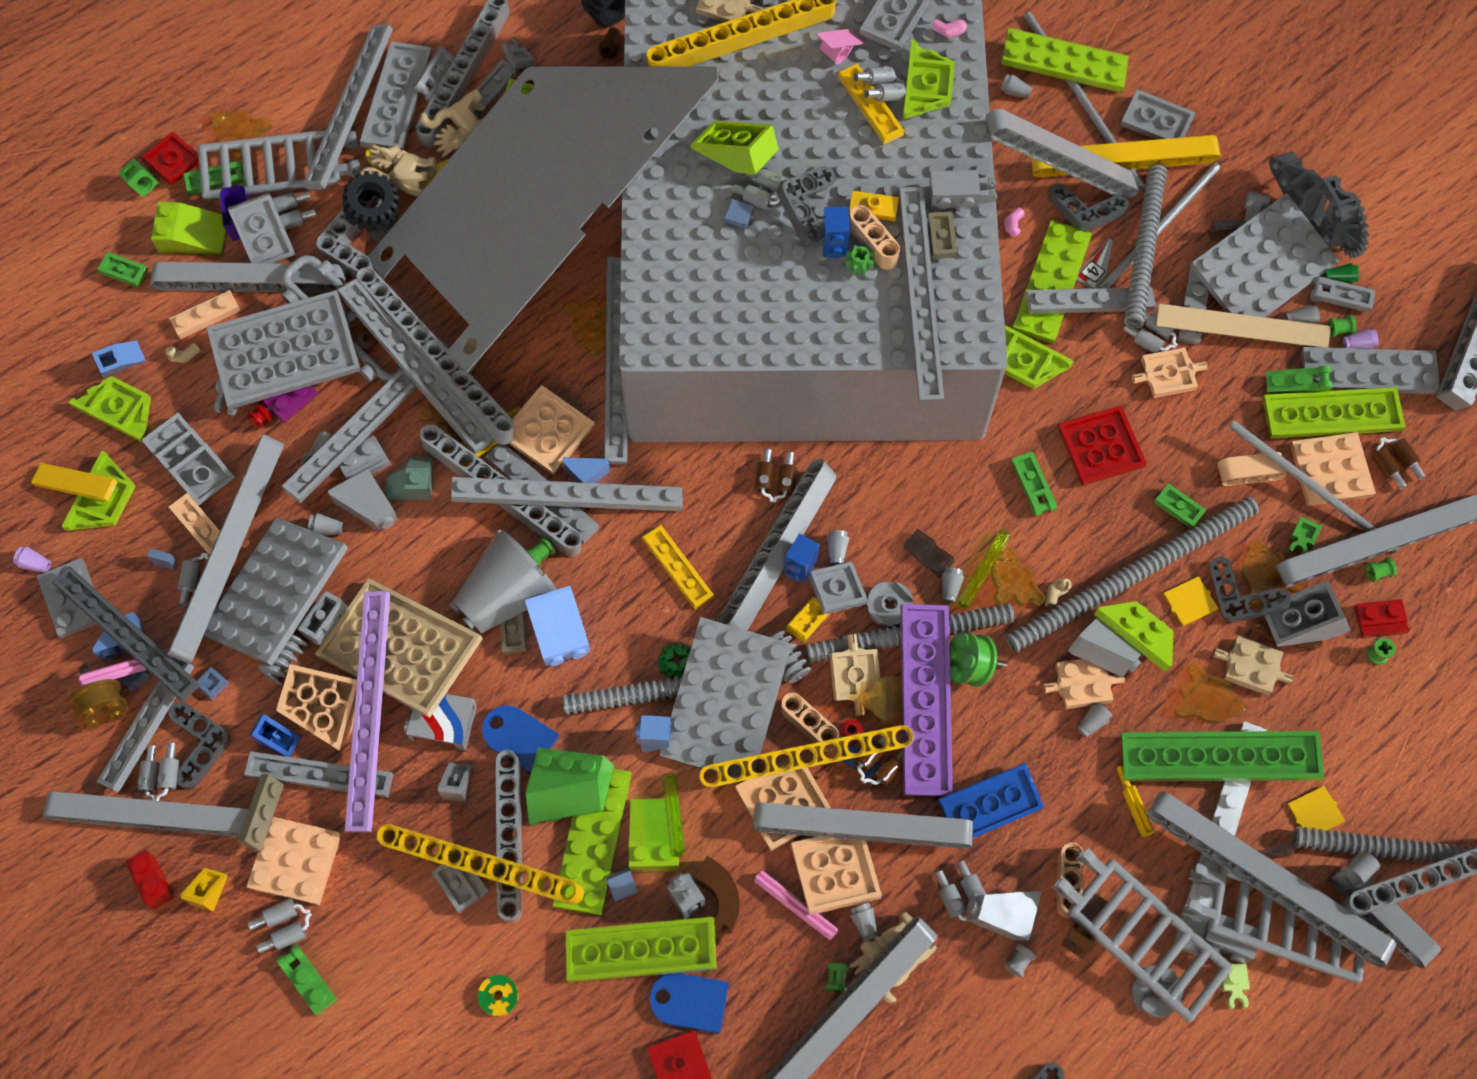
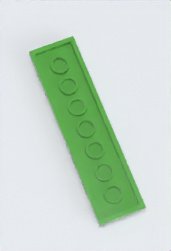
M1320 731L1122 732L1121 734L1124 780L1323 781L1324 779Z

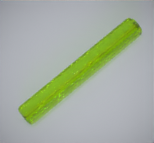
M1004 530L998 532L958 600L959 606L968 609L1009 541L1010 534Z
M666 774L663 779L670 854L673 857H682L685 848L677 777L675 774Z

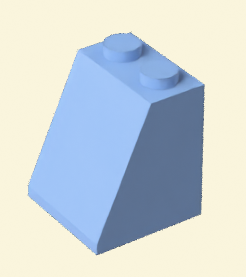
M571 586L525 600L545 666H557L566 659H579L586 656L588 652H591Z

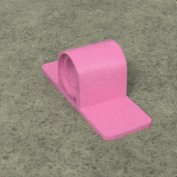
M851 29L816 34L822 41L820 50L836 64L842 63L847 58L854 45L865 43Z

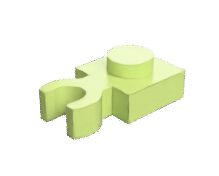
M1231 964L1232 970L1221 983L1222 992L1230 991V996L1227 999L1229 1010L1235 1008V999H1239L1242 1009H1246L1249 1002L1243 991L1250 989L1246 964Z

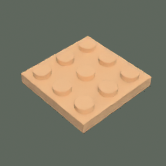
M541 385L512 419L514 423V438L508 444L554 476L563 466V457L569 458L595 427V422Z
M1358 432L1291 442L1290 448L1296 467L1340 501L1370 498L1376 494ZM1301 483L1307 506L1327 504L1325 500Z
M799 755L800 760L805 763L801 755ZM787 758L776 765L779 768H786L790 760ZM808 768L749 779L735 786L752 819L754 818V806L756 803L831 808ZM760 832L770 851L800 836Z
M273 817L262 850L257 854L247 888L320 906L342 834L328 829Z
M814 837L791 843V850L809 915L881 899V890L866 841Z

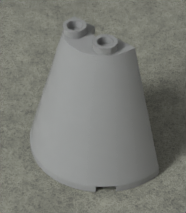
M500 529L490 541L449 606L457 615L462 613L465 616L462 620L471 630L475 627L482 634L528 610L525 602L526 599L555 591L557 588L545 573L543 574L537 566L538 564L524 548L508 533Z

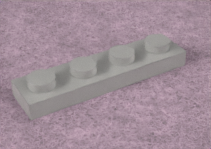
M1189 267L1183 307L1206 310L1209 290L1192 268ZM1179 330L1177 341L1199 346L1202 332Z

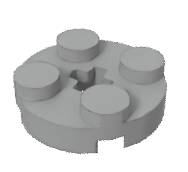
M881 582L870 591L866 608L870 618L876 624L892 629V626L899 627L901 624L900 606L902 604H913V596L909 589L901 583ZM885 601H895V608L887 609Z
M1156 965L1146 967L1144 970L1150 974ZM1167 968L1157 982L1169 992L1179 978L1172 969ZM1135 976L1131 985V997L1139 1010L1141 1009L1153 1018H1163L1174 1012L1161 998L1159 999L1155 994H1151V989ZM1183 991L1177 998L1180 1003H1182Z

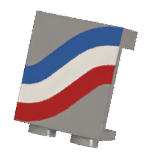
M445 694L430 718L410 707L412 713L411 717L407 718L405 722L404 732H406L410 741H415L416 737L451 743L454 744L456 749L466 751L477 704L472 698Z

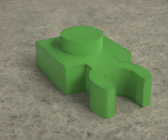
M1301 516L1290 537L1295 542L1288 548V554H1291L1294 549H1299L1301 555L1307 553V547H1313L1322 526Z

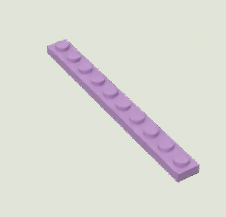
M387 591L364 592L345 823L346 832H372L390 593Z

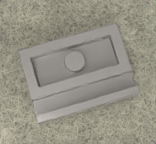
M373 435L364 440L339 467L348 480L366 469H369L370 473L373 474L389 466L390 461Z
M460 852L457 856L454 857L455 863L458 862L461 857ZM440 865L432 871V874L459 914L480 900L481 897L489 894V891L477 875L445 865Z

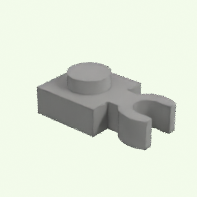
M512 39L511 45L502 41L501 49L506 53L505 58L514 69L533 66L534 58L525 47L519 48L518 42L515 39Z

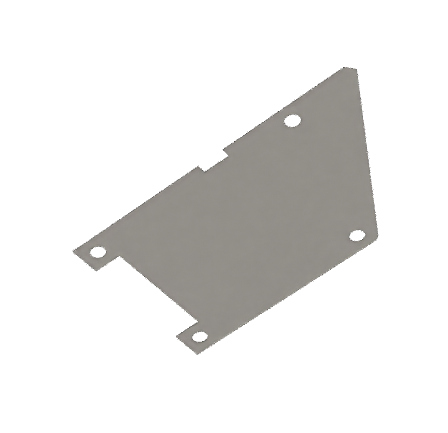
M529 67L525 69L369 254L368 257L372 266L385 278L405 254L469 323L466 330L448 349L449 353L465 371L469 372L584 238L586 234L580 228L602 203L608 208L613 204L719 80L718 67ZM528 80H533L534 87L532 91L523 95L521 93L522 85ZM650 128H657V138L651 143H645L643 138L646 131ZM387 247H392V257L388 261L382 262L381 254L383 250ZM475 338L477 340L476 350L471 354H465L464 346L469 339Z

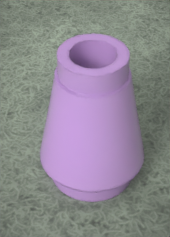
M1370 328L1343 337L1344 348L1373 349V347L1379 344L1376 329L1370 330Z
M19 547L13 558V563L18 568L40 573L48 572L52 564L50 560H47V558L29 547Z

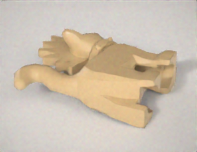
M477 89L465 95L459 102L437 112L433 120H430L426 113L421 114V123L427 128L439 127L446 118H450L458 128L455 130L450 125H447V129H441L443 134L435 135L436 138L441 140L434 142V145H442L437 149V152L445 150L441 158H444L453 150H458L483 120H478L474 111L480 112L485 108L479 102L482 96Z
M373 145L374 150H369L372 155H368V159L372 160L371 165H378V169L384 168L385 171H388L391 167L394 168L390 173L386 174L377 168L368 167L363 169L360 174L364 175V171H369V174H373L374 171L378 172V176L384 174L387 176V181L392 180L394 187L418 197L425 189L420 187L421 181L433 177L437 170L436 158L422 159L415 154L401 150L398 145L388 148Z
M907 912L900 915L898 919L899 924L895 927L888 929L879 937L875 936L874 941L866 940L861 944L860 948L863 951V956L849 966V968L859 966L854 973L855 975L865 970L913 919ZM931 945L893 987L900 986L906 981L909 974L919 964L926 961L936 951L937 947ZM890 990L883 997L884 1001L894 1003L897 1000L890 993Z

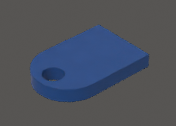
M509 705L493 709L488 713L482 725V734L486 744L498 754L504 750L514 752L520 760L521 769L530 775L537 749H552L560 737L557 732L521 709ZM495 718L503 720V725L499 729L490 727L491 721ZM507 758V760L514 764L513 758Z
M682 973L666 974L653 985L650 993V1005L654 1015L665 1024L721 1034L729 982ZM660 990H666L670 994V999L665 1004H660L656 1001V994Z

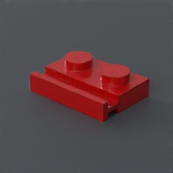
M1402 599L1359 603L1354 606L1358 626L1362 633L1361 638L1400 635L1410 632Z

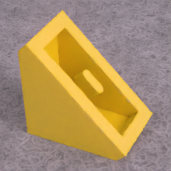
M204 868L181 894V899L190 905L214 912L227 880V874Z

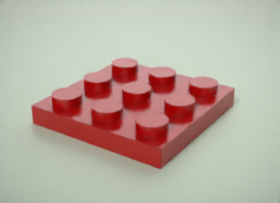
M1122 405L1058 424L1057 428L1082 486L1145 468L1147 465Z

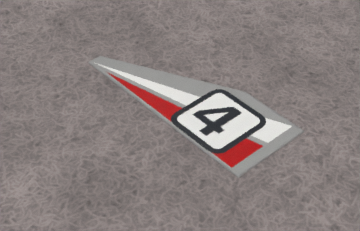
M1110 238L1078 273L1077 280L1090 289H1095L1106 277L1113 240Z

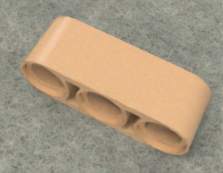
M857 205L853 207L849 216L850 232L863 247L867 246L869 253L874 252L873 260L879 267L885 270L893 269L898 263L899 244L866 206Z
M1264 454L1229 457L1217 463L1223 486L1276 481L1287 476V472Z
M788 693L784 696L781 706L782 715L813 743L823 742L821 736L824 734H830L834 739L839 738L836 727L800 695ZM793 702L798 705V709L792 711L787 709L786 705ZM807 718H812L816 724L814 726H807L803 721ZM831 744L826 745L823 751H832L836 747Z
M1067 843L1058 853L1057 880H1061L1065 875L1072 876L1075 879V885L1072 887L1081 895L1083 892V864L1077 859L1076 861H1069L1065 857V851H1071L1077 857L1082 848L1076 843ZM1056 892L1057 912L1064 918H1071L1068 915V909L1064 906V900L1067 899Z

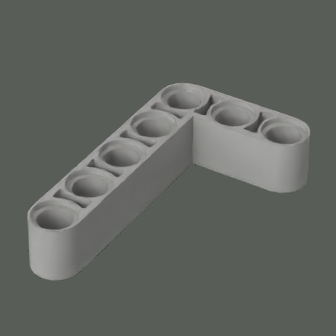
M365 195L358 200L366 208H376L383 203L380 198L374 195ZM342 209L318 237L316 244L322 259L328 260L331 264L345 267L346 274L357 279L359 269L363 267L373 269L368 256L349 245L361 230L358 229L357 224L355 226L350 224V219H346L345 212Z
M1362 851L1347 861L1330 878V882L1346 898L1358 890L1375 885L1370 877L1380 868V864L1370 853ZM1376 891V897L1384 902L1383 894ZM1353 899L1355 908L1361 910V903L1357 899ZM1397 904L1366 914L1369 922L1378 930L1391 937L1396 942V948L1418 968L1424 969L1441 951L1439 945Z

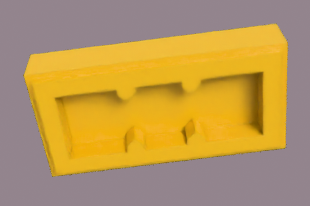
M852 191L849 215L853 207L863 205L877 219L895 222L899 197Z
M813 596L790 621L785 630L805 643L830 614L823 615L817 598Z

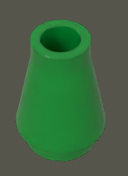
M1349 263L1326 269L1325 278L1353 284V282H1358L1359 279L1358 265Z

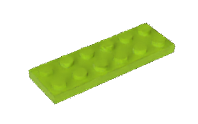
M1008 28L1001 65L1122 93L1125 87L1128 56Z
M1051 220L1026 292L1027 290L1073 289L1092 233L1083 232L1075 227ZM1024 295L1013 329L1023 335L1054 344L1064 313L1029 314Z
M1397 387L1264 395L1262 398L1270 439L1330 436L1356 432L1358 434L1398 432L1406 428Z
M613 768L603 812L578 817L572 816L559 876L581 884L584 889V897L582 901L575 905L554 900V908L597 916L603 915L609 886L606 877L611 875L632 772ZM573 886L567 888L565 893L567 898L572 896L574 892Z
M713 917L566 930V978L569 983L717 970L715 923Z

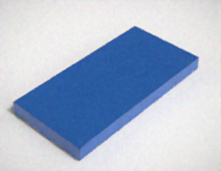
M1021 763L936 799L944 818L973 821L972 839L1044 808L1026 763Z

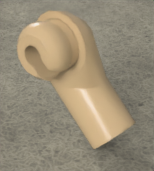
M193 343L185 350H177L174 346H170L166 349L165 354L171 362L186 363L200 353L201 350Z
M1063 578L1048 586L1045 601L1047 608L1054 609L1057 606L1058 598L1071 589L1072 583L1069 579Z

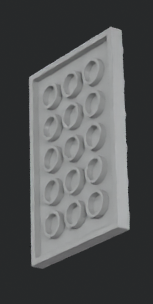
M1286 193L1193 261L1189 266L1225 312L1266 317L1313 282L1315 277L1321 276L1326 272V269H1330L1337 264L1339 259L1331 249H1328L1329 246L1288 193Z
M338 290L207 327L226 404L229 409L361 371Z
M276 517L214 610L203 636L272 666L348 547L340 541Z
M700 617L671 714L670 747L661 749L660 756L704 768L711 764L760 755L792 643ZM759 759L752 762L751 768L754 772L756 771ZM732 764L728 768V775L730 777L738 778L742 773L741 767L737 764Z

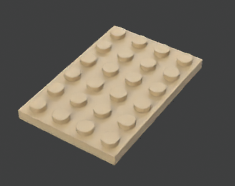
M368 578L315 655L357 679L364 592H389L390 603L383 693L430 718L483 638L480 634Z

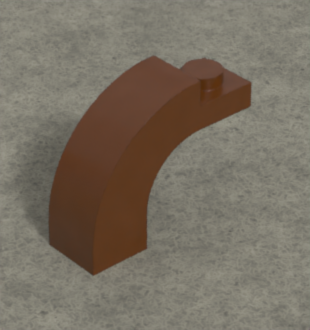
M706 856L694 876V882L709 890L718 902L719 910L714 923L715 944L719 946L725 936L723 929L733 933L737 925L740 905L739 894L730 873L717 861Z
M1095 893L1081 910V913L1092 922L1108 901ZM1074 921L1061 945L1081 959H1084L1086 954L1090 953L1094 947L1095 939Z

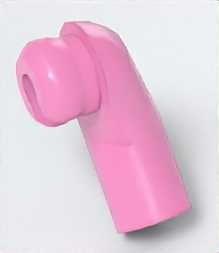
M936 19L931 29L947 38H953L964 33L967 24L964 20H955L946 24Z
M1017 207L1004 220L1005 231L1011 237H1015L1020 233L1018 221L1025 215L1020 207Z

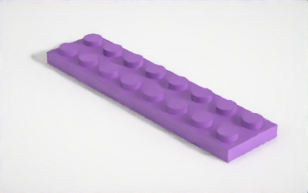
M902 604L900 606L902 726L909 727L914 734L912 743L902 748L903 796L943 797L953 792L949 606ZM902 730V744H904L908 740V734Z

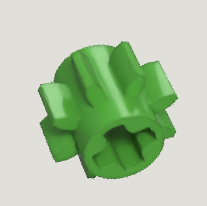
M854 245L852 252H846L847 260L845 267L851 268L853 275H866L868 268L873 269L874 262L872 260L874 259V252L869 253L866 245L864 247Z

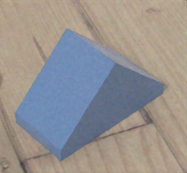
M563 457L564 471L577 483H597L610 472L608 459Z

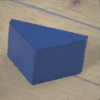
M265 714L260 715L250 733V736L258 745L285 757L291 756L301 738Z

